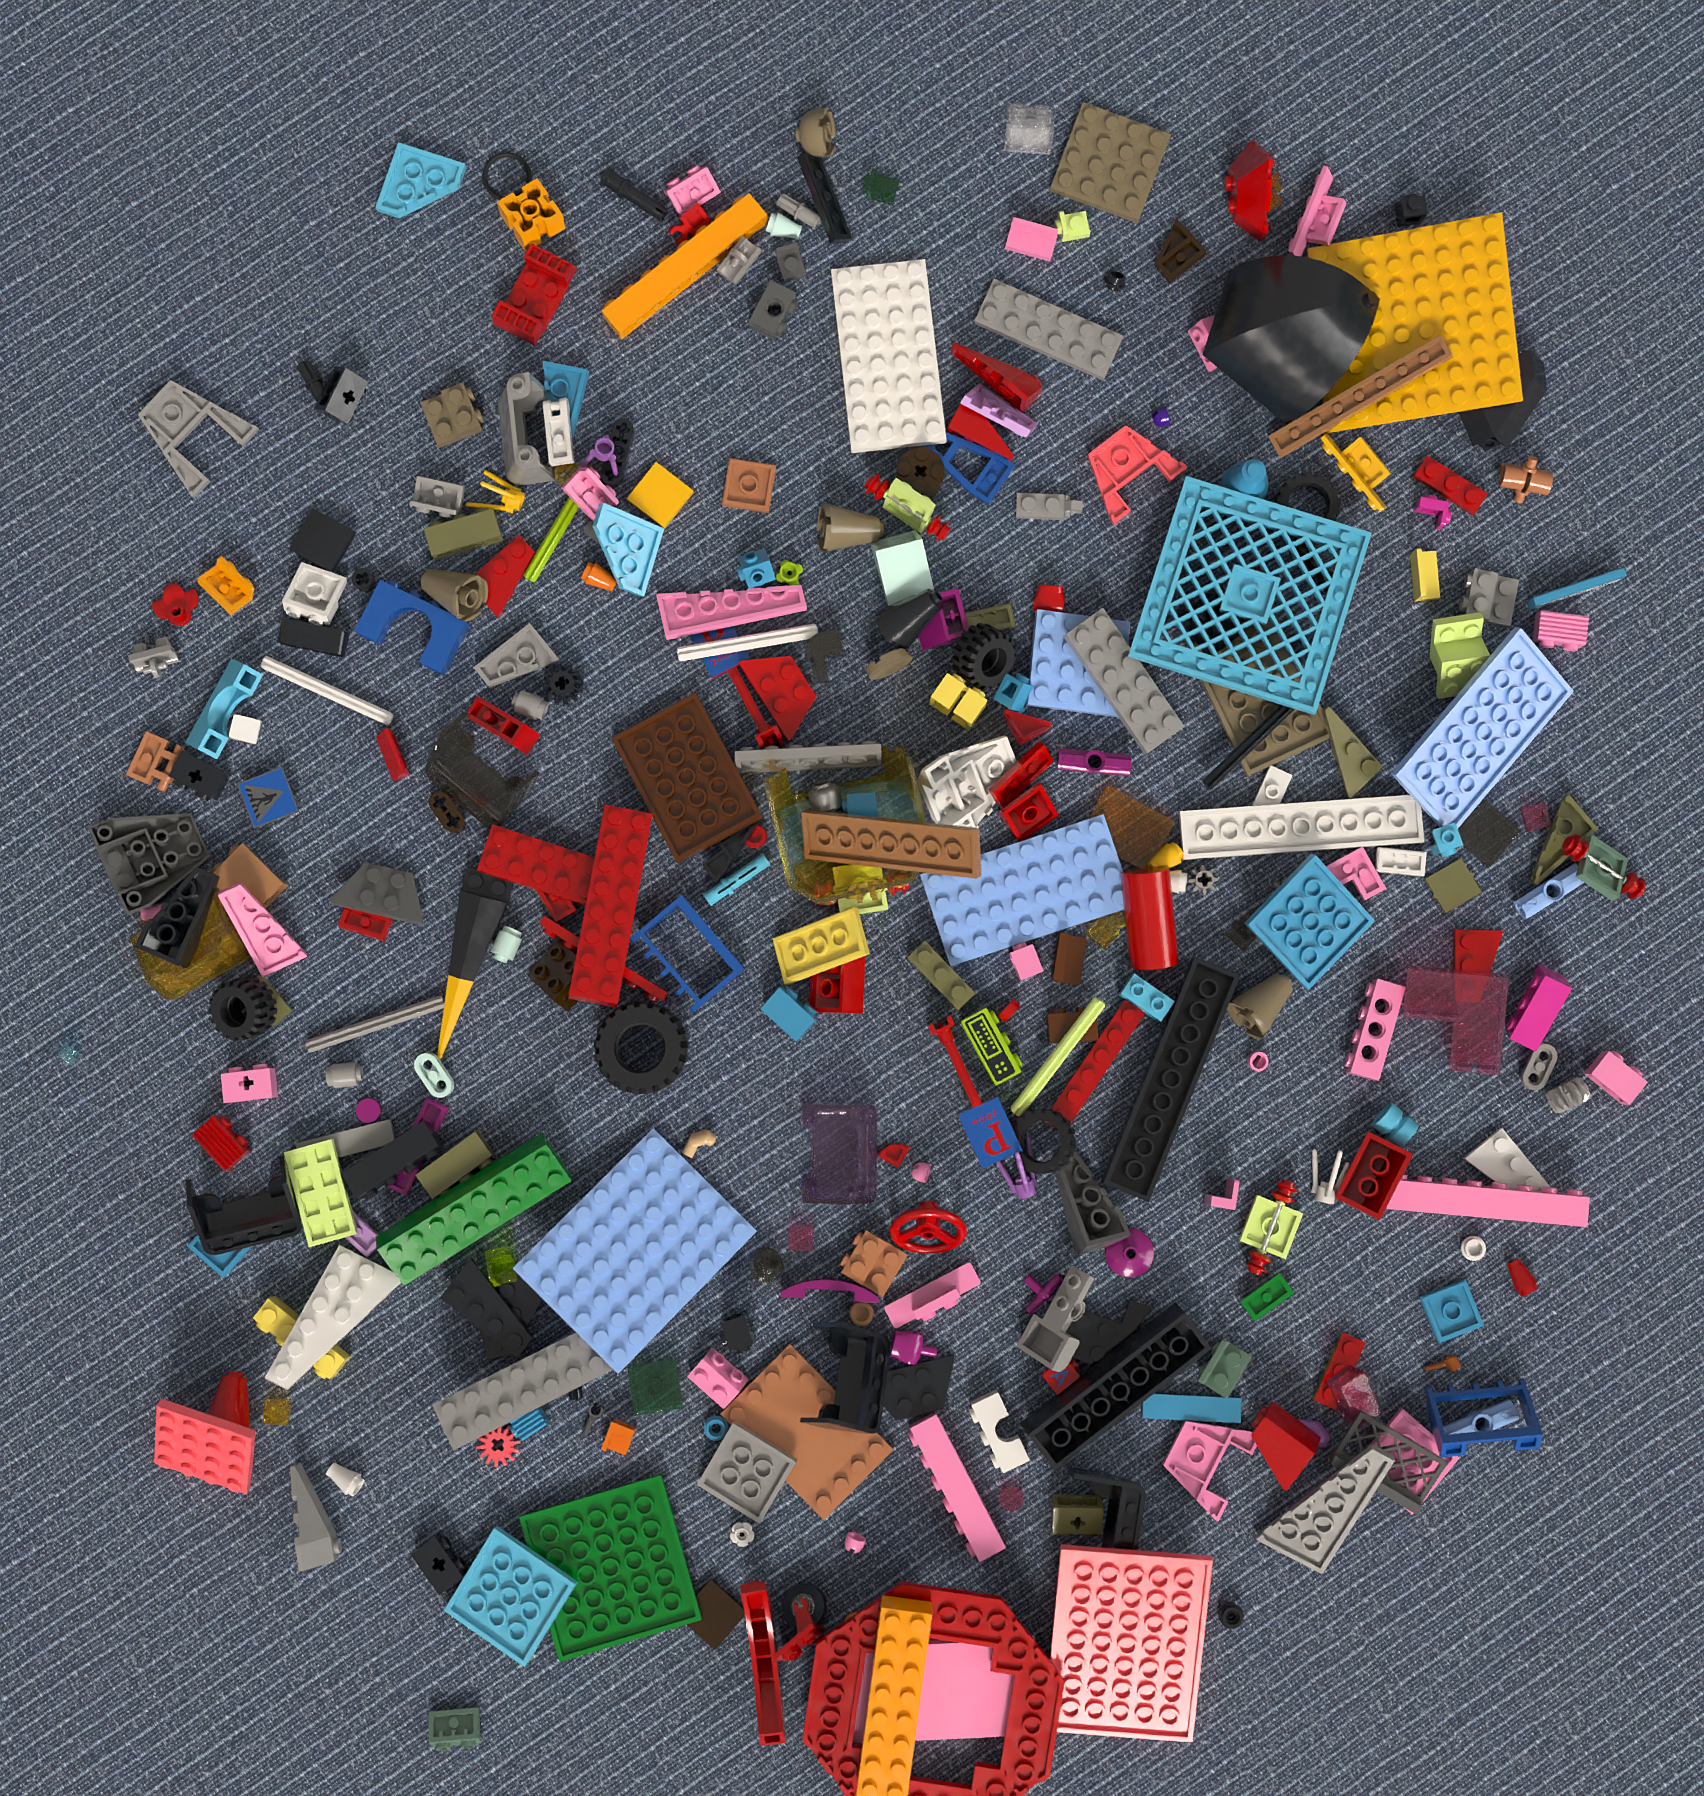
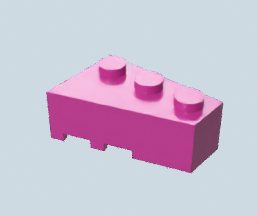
M1538 964L1525 994L1518 1004L1514 1017L1512 1016L1506 1025V1033L1509 1039L1533 1051H1537L1572 990L1565 976Z

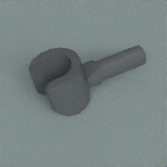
M595 1403L591 1404L588 1409L590 1415L582 1432V1435L587 1437L596 1418L600 1417L604 1411L602 1407L598 1415L592 1414L591 1410Z

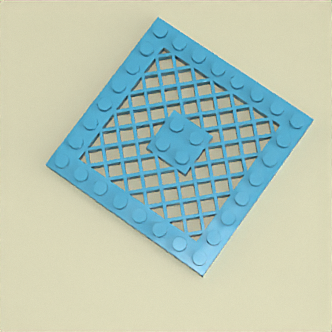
M1186 476L1128 657L1315 715L1372 533ZM1201 508L1206 509V511L1200 513ZM1212 514L1217 524L1207 528L1202 518ZM1219 514L1229 516L1230 518L1222 521ZM1235 521L1240 531L1230 536L1225 526ZM1242 521L1251 523L1253 525L1245 528ZM1196 523H1198L1202 531L1193 535ZM1258 528L1263 539L1253 542L1249 532ZM1265 528H1268V529H1271V530H1274V531H1277V532H1275V533H1273V534H1271V535H1268V533H1267V531H1266ZM1220 529L1225 539L1215 543L1210 533ZM1281 535L1286 546L1277 550L1272 539ZM1288 535H1291V536H1294V537H1297V538H1300V539H1298V540L1292 542ZM1205 536L1210 546L1200 551L1195 541ZM1243 536L1248 546L1238 550L1233 540ZM1305 542L1310 553L1300 557L1295 547ZM1312 542L1323 546L1315 550ZM1228 543L1233 553L1223 558L1218 548ZM1267 543L1272 553L1261 557L1256 547ZM1190 544L1195 554L1185 558ZM1328 549L1333 560L1323 564L1318 554ZM1251 550L1256 561L1246 565L1241 555ZM1290 550L1295 560L1285 565L1280 554ZM1213 551L1218 561L1208 565L1203 555ZM1313 557L1318 567L1308 572L1303 561ZM1198 558L1203 568L1193 573L1188 563ZM1236 558L1240 565L1234 564L1231 572L1226 562ZM1275 558L1280 568L1270 572L1265 562ZM1221 565L1226 576L1216 580L1211 570ZM1259 565L1263 573L1253 570L1252 568ZM1298 565L1303 575L1293 579L1288 569ZM1335 565L1331 578L1327 568ZM1183 566L1188 576L1178 580ZM1283 572L1288 582L1279 586L1281 578L1275 577V575ZM1321 572L1326 582L1316 586L1311 576ZM1206 573L1211 583L1201 588L1196 577ZM1306 579L1311 590L1301 594L1296 584ZM1191 580L1196 591L1185 595L1180 585ZM1228 581L1225 594H1223L1219 585ZM1291 587L1296 597L1286 602L1281 591ZM1328 587L1324 600L1319 591ZM1176 588L1181 598L1171 603ZM1214 588L1219 598L1209 603L1204 592ZM1314 594L1319 605L1309 609L1304 598ZM1199 595L1204 606L1193 610L1189 600ZM1276 596L1281 605L1271 609ZM1299 602L1304 612L1294 617L1289 606ZM1184 603L1189 613L1178 618L1174 607ZM1221 603L1219 611L1226 614L1217 618L1212 607ZM1284 609L1289 620L1279 624L1274 614ZM1322 609L1317 623L1312 613ZM1207 610L1212 621L1202 625L1197 614ZM1169 611L1174 621L1164 625ZM1307 616L1312 627L1302 631L1297 621ZM1230 617L1235 628L1225 632L1220 622ZM1237 617L1242 618V619H1246V620H1249V621H1247V622H1245V623H1243V624L1240 625V623H1239ZM1192 618L1197 628L1187 633L1181 622ZM1269 618L1274 627L1264 632L1260 624L1266 625ZM1292 624L1297 635L1287 639L1282 628ZM1176 625L1182 636L1171 640L1166 630ZM1215 625L1220 635L1210 640L1205 629ZM1254 625L1259 635L1248 639L1243 629ZM1200 632L1205 643L1194 647L1189 637ZM1238 632L1243 643L1233 647L1228 637ZM1277 632L1282 642L1272 647L1266 636ZM1314 632L1310 645L1305 636ZM1161 633H1162V635H1163L1165 641L1159 639ZM1261 639L1267 650L1256 654L1251 644ZM1300 639L1305 650L1295 654L1290 643ZM1185 640L1188 648L1176 644ZM1223 640L1228 650L1218 655L1213 644ZM1285 646L1290 657L1280 662L1275 651ZM1208 647L1212 655H1208L1199 651ZM1246 647L1251 658L1241 662L1236 651ZM1231 654L1235 663L1222 658ZM1270 654L1275 665L1264 669L1260 658ZM1308 654L1303 668L1298 658ZM1293 661L1298 672L1288 677L1283 666ZM1255 662L1258 670L1247 667L1246 665ZM1278 669L1282 677L1269 673ZM1300 677L1299 683H1298V682H1295V681H1292V680H1294V679Z

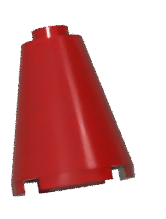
M228 1371L227 1376H222L207 1414L251 1429L247 1378L242 1377L243 1373Z

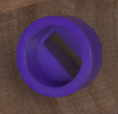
M1166 406L1155 410L1152 414L1153 423L1158 427L1170 425Z

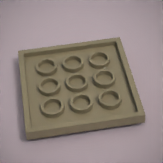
M1083 102L1050 187V192L1138 223L1171 134Z

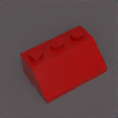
M865 956L810 976L809 1004L820 1013L863 1014Z
M1367 1132L1335 1198L1360 1212L1381 1220L1414 1154Z

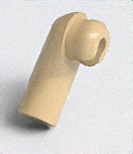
M710 1130L692 1133L682 1153L693 1158L698 1146L705 1144L711 1146L715 1143V1134L711 1133Z

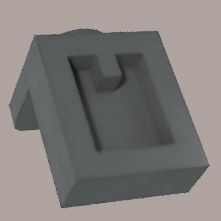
M798 242L780 244L775 249V254L783 282L786 283L806 277Z

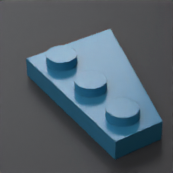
M542 360L546 400L555 402L559 401L560 398H568L573 440L590 372L588 369ZM560 411L553 412V416L560 415Z

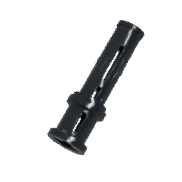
M608 168L602 176L600 186L603 188L607 187L615 192L619 199L626 198L656 218L660 223L664 220L663 216H667L669 209L633 187L631 180L622 178L614 172L613 168Z

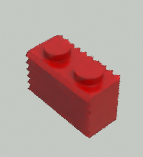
M213 1115L192 1134V1137L224 1171H230L251 1151L247 1146L249 1142L242 1134L239 1133L237 1135L231 1129L233 1124L228 1118Z

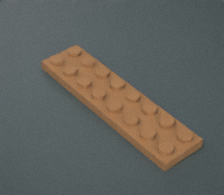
M813 810L801 812L805 859L974 879L982 876L979 828Z

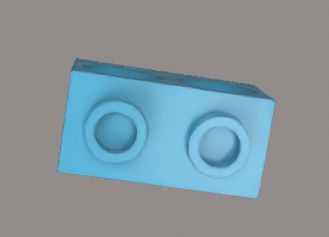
M1132 974L1118 993L1120 997L1142 1010L1156 1022L1163 1020L1175 1002L1136 974Z

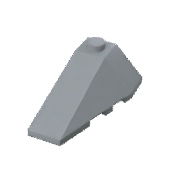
M301 1462L295 1463L290 1467L292 1499L294 1502L297 1501L293 1522L299 1527L298 1537H295V1550L298 1570L304 1571L335 1561L339 1557V1553L342 1552V1544L340 1538H337L336 1531Z

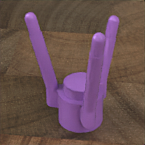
M605 435L604 438L596 442L594 449L590 450L589 455L579 468L586 467L592 458L596 457L601 461L609 460L613 474L615 476L618 475L616 456L613 454L614 444L608 435Z
M1027 1136V1152L1033 1158L1031 1138ZM1015 1152V1157L1021 1177L1015 1179V1184L1001 1161L996 1163L1009 1184L1012 1194L1017 1193L1018 1199H1025L1037 1194L1035 1186H1037L1035 1173L1029 1171V1175L1025 1174L1019 1152Z

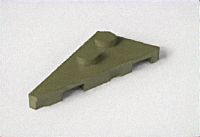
M1325 706L1322 709L1324 712L1323 718L1325 725L1329 728L1332 739L1330 744L1334 758L1338 763L1337 770L1339 776H1342L1344 783V795L1347 799H1351L1383 766L1330 706Z
M1565 794L1562 797L1530 878V882L1533 885H1538L1569 857L1562 854V844L1567 837L1577 834L1582 841L1585 840V837L1593 835L1598 830L1596 825L1569 794Z

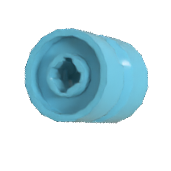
M1391 1102L1380 1111L1371 1126L1381 1134H1388L1387 1140L1401 1148L1415 1134L1419 1125L1409 1116L1402 1117L1403 1112Z

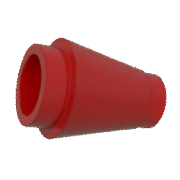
M1520 1258L1507 1264L1515 1292H1518L1521 1297L1539 1289L1536 1284L1538 1281L1521 1262Z

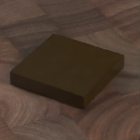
M711 1578L696 1595L702 1620L687 1624V1626L715 1650L742 1620L745 1612L744 1607Z

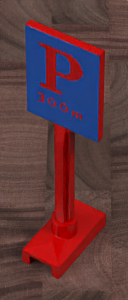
M733 626L689 635L693 644L739 637ZM743 650L701 658L712 679L726 672L730 675L757 726L756 731L758 735L755 738L760 750H764L765 747L773 746L779 743L781 749L786 747L777 725L771 728L768 723L766 724L737 670L740 661L751 660L747 651Z
M950 1015L945 1018L946 1026L941 1021L937 1023L938 1030L935 1029L933 1024L927 1028L931 1036L937 1035L941 1044L944 1043L972 1104V1109L959 1114L958 1117L982 1169L1014 1155L1015 1152L1023 1150L999 1098L996 1097L985 1103L981 1102L953 1041L954 1036L950 1028L955 1024Z

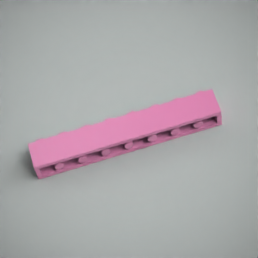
M1403 1174L1386 1208L1587 1227L1590 1197L1582 1194L1583 1191L1578 1189H1567V1193L1557 1192V1188L1542 1187L1541 1191L1532 1190V1186L1517 1184V1188H1507L1506 1183L1492 1182V1186H1484L1482 1181L1467 1180V1184L1457 1183V1179L1442 1178V1182L1432 1181L1430 1176L1418 1175L1417 1179H1407L1408 1175Z

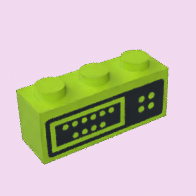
M985 1008L960 1022L994 1086L1021 1073L1019 1067L1023 1065L1016 1053L1011 1054L1008 1048L1011 1042L1004 1031L1000 1033L996 1024L999 1023V1020L993 1010L988 1011Z

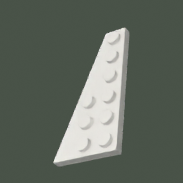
M339 1245L265 1379L288 1390L322 1356L328 1353L339 1340L361 1322L372 1309L382 1302L389 1293L401 1284L395 1273Z

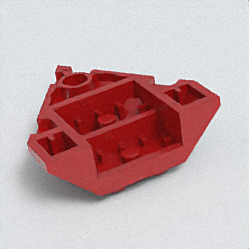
M1254 140L1247 144L1230 166L1227 175L1224 176V189L1229 191L1230 199H1227V211L1232 213L1233 222L1258 241H1264L1269 227L1266 212H1270L1271 167L1274 165V158L1272 156L1269 157V153L1260 145L1257 146V142Z

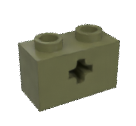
M1052 1494V1534L1102 1535L1103 1503L1101 1495Z

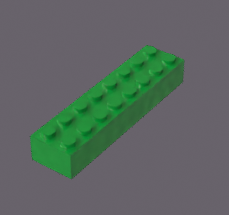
M542 1132L375 1237L377 1251L405 1286L571 1182L569 1170Z

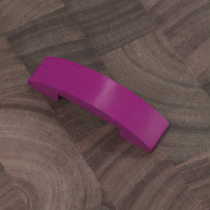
M836 1278L803 1280L785 1287L781 1290L780 1297L805 1298L806 1289L854 1291L855 1302L879 1303V1296L870 1289L851 1281Z

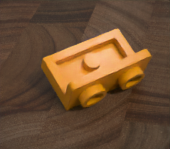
M222 556L217 558V563L213 568L198 577L197 583L230 615L253 600L254 586L248 578L241 576L237 572L235 565L230 561H226Z

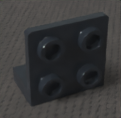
M1210 591L1205 595L1209 603L1219 598L1216 591ZM1201 599L1192 605L1193 610L1204 606ZM1221 603L1212 607L1217 618L1226 614L1219 611ZM1188 610L1181 613L1178 618L1188 614ZM1207 610L1197 614L1202 625L1212 621ZM1230 617L1220 622L1225 632L1235 628ZM1192 618L1181 622L1188 632L1197 628ZM1215 625L1205 629L1210 640L1220 635ZM1200 632L1191 636L1198 646L1205 643ZM1237 632L1228 638L1232 642L1240 635ZM1223 640L1213 644L1217 653L1226 646ZM1208 647L1201 650L1202 653L1212 655Z

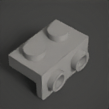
M419 475L416 478L413 500H410L409 505L416 507L418 512L430 513V510L438 511L441 517L452 518L453 515L461 514L466 485Z

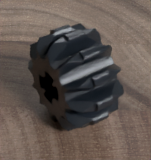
M562 664L558 665V672L550 668L549 671L553 676H544V680L549 683L543 686L545 691H549L546 695L547 698L552 699L555 697L554 703L557 705L561 702L562 698L565 705H569L568 698L570 697L576 702L578 699L574 695L575 692L578 694L583 693V690L577 687L584 684L583 679H577L580 676V672L577 670L572 673L573 667L571 665H568L565 671ZM562 680H565L567 683H569L565 685L564 690H562L559 686L562 684Z

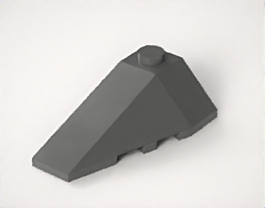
M1075 1151L1073 1157H1070L1069 1163L1055 1173L1069 1233L1079 1256L1101 1250L1129 1237L1131 1234L1122 1211L1118 1206L1115 1207L1107 1197L1108 1193L1103 1187L1100 1188L1092 1177L1093 1173Z

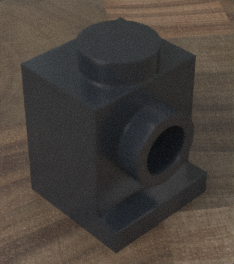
M1409 194L1394 204L1397 227L1419 225L1427 216L1425 196Z

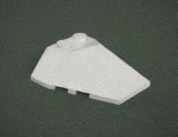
M1007 736L997 737L941 755L921 770L917 784L935 823L979 828L978 823L983 817L990 815L993 811L991 807L995 804V800L988 789L1017 763Z

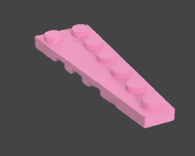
M801 585L748 588L746 591L727 589L724 592L710 593V591H700L697 594H686V592L656 594L666 640L807 610Z

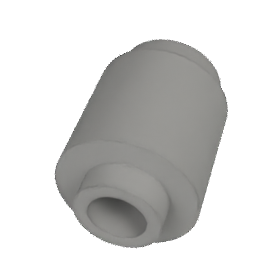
M521 690L519 694L515 693L511 706L514 707V713L533 720H537V718L543 720L549 702L544 701L543 697Z
M357 1062L332 1064L331 1067L326 1068V1081L329 1087L359 1086L360 1081L364 1077L363 1068L358 1066Z

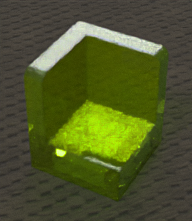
M508 1245L484 1252L488 1277L495 1287L518 1280V1275L513 1270V1267L516 1265L514 1253Z

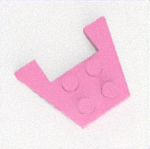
M1184 1420L1162 1464L1216 1521H1219L1228 1501L1207 1490L1206 1487L1229 1443L1253 1455L1257 1447L1251 1437L1253 1431Z

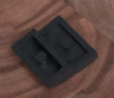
M312 508L289 550L311 561L316 566L334 573L354 539L356 532Z

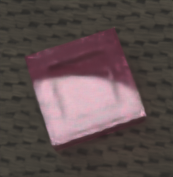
M1546 803L1520 809L1526 832L1551 826Z
M790 1225L788 1250L813 1251L814 1226Z

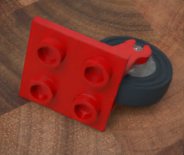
M806 1583L798 1584L790 1588L785 1594L782 1601V1613L788 1624L797 1629L798 1634L773 1655L775 1660H791L793 1662L803 1654L802 1649L808 1644L813 1645L822 1638L821 1633L825 1630V1627L820 1625L826 1615L827 1603L824 1594L816 1586Z

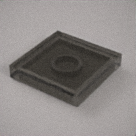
M1485 799L1481 801L1458 828L1463 843L1462 846L1488 868L1493 865L1521 832L1519 828Z

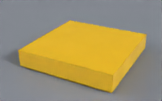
M655 462L627 497V501L665 529L694 491Z

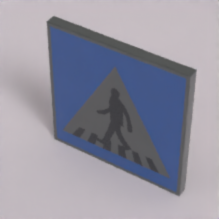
M283 767L237 784L254 829L300 812Z

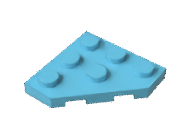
M398 142L375 208L378 212L397 218L416 211L458 190L467 168L466 164Z
M599 503L592 526L620 589L637 596H644L664 528L608 504Z

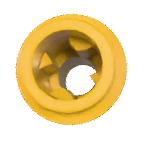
M1174 842L1165 844L1147 863L1148 868L1169 866L1171 868L1181 863L1183 852Z

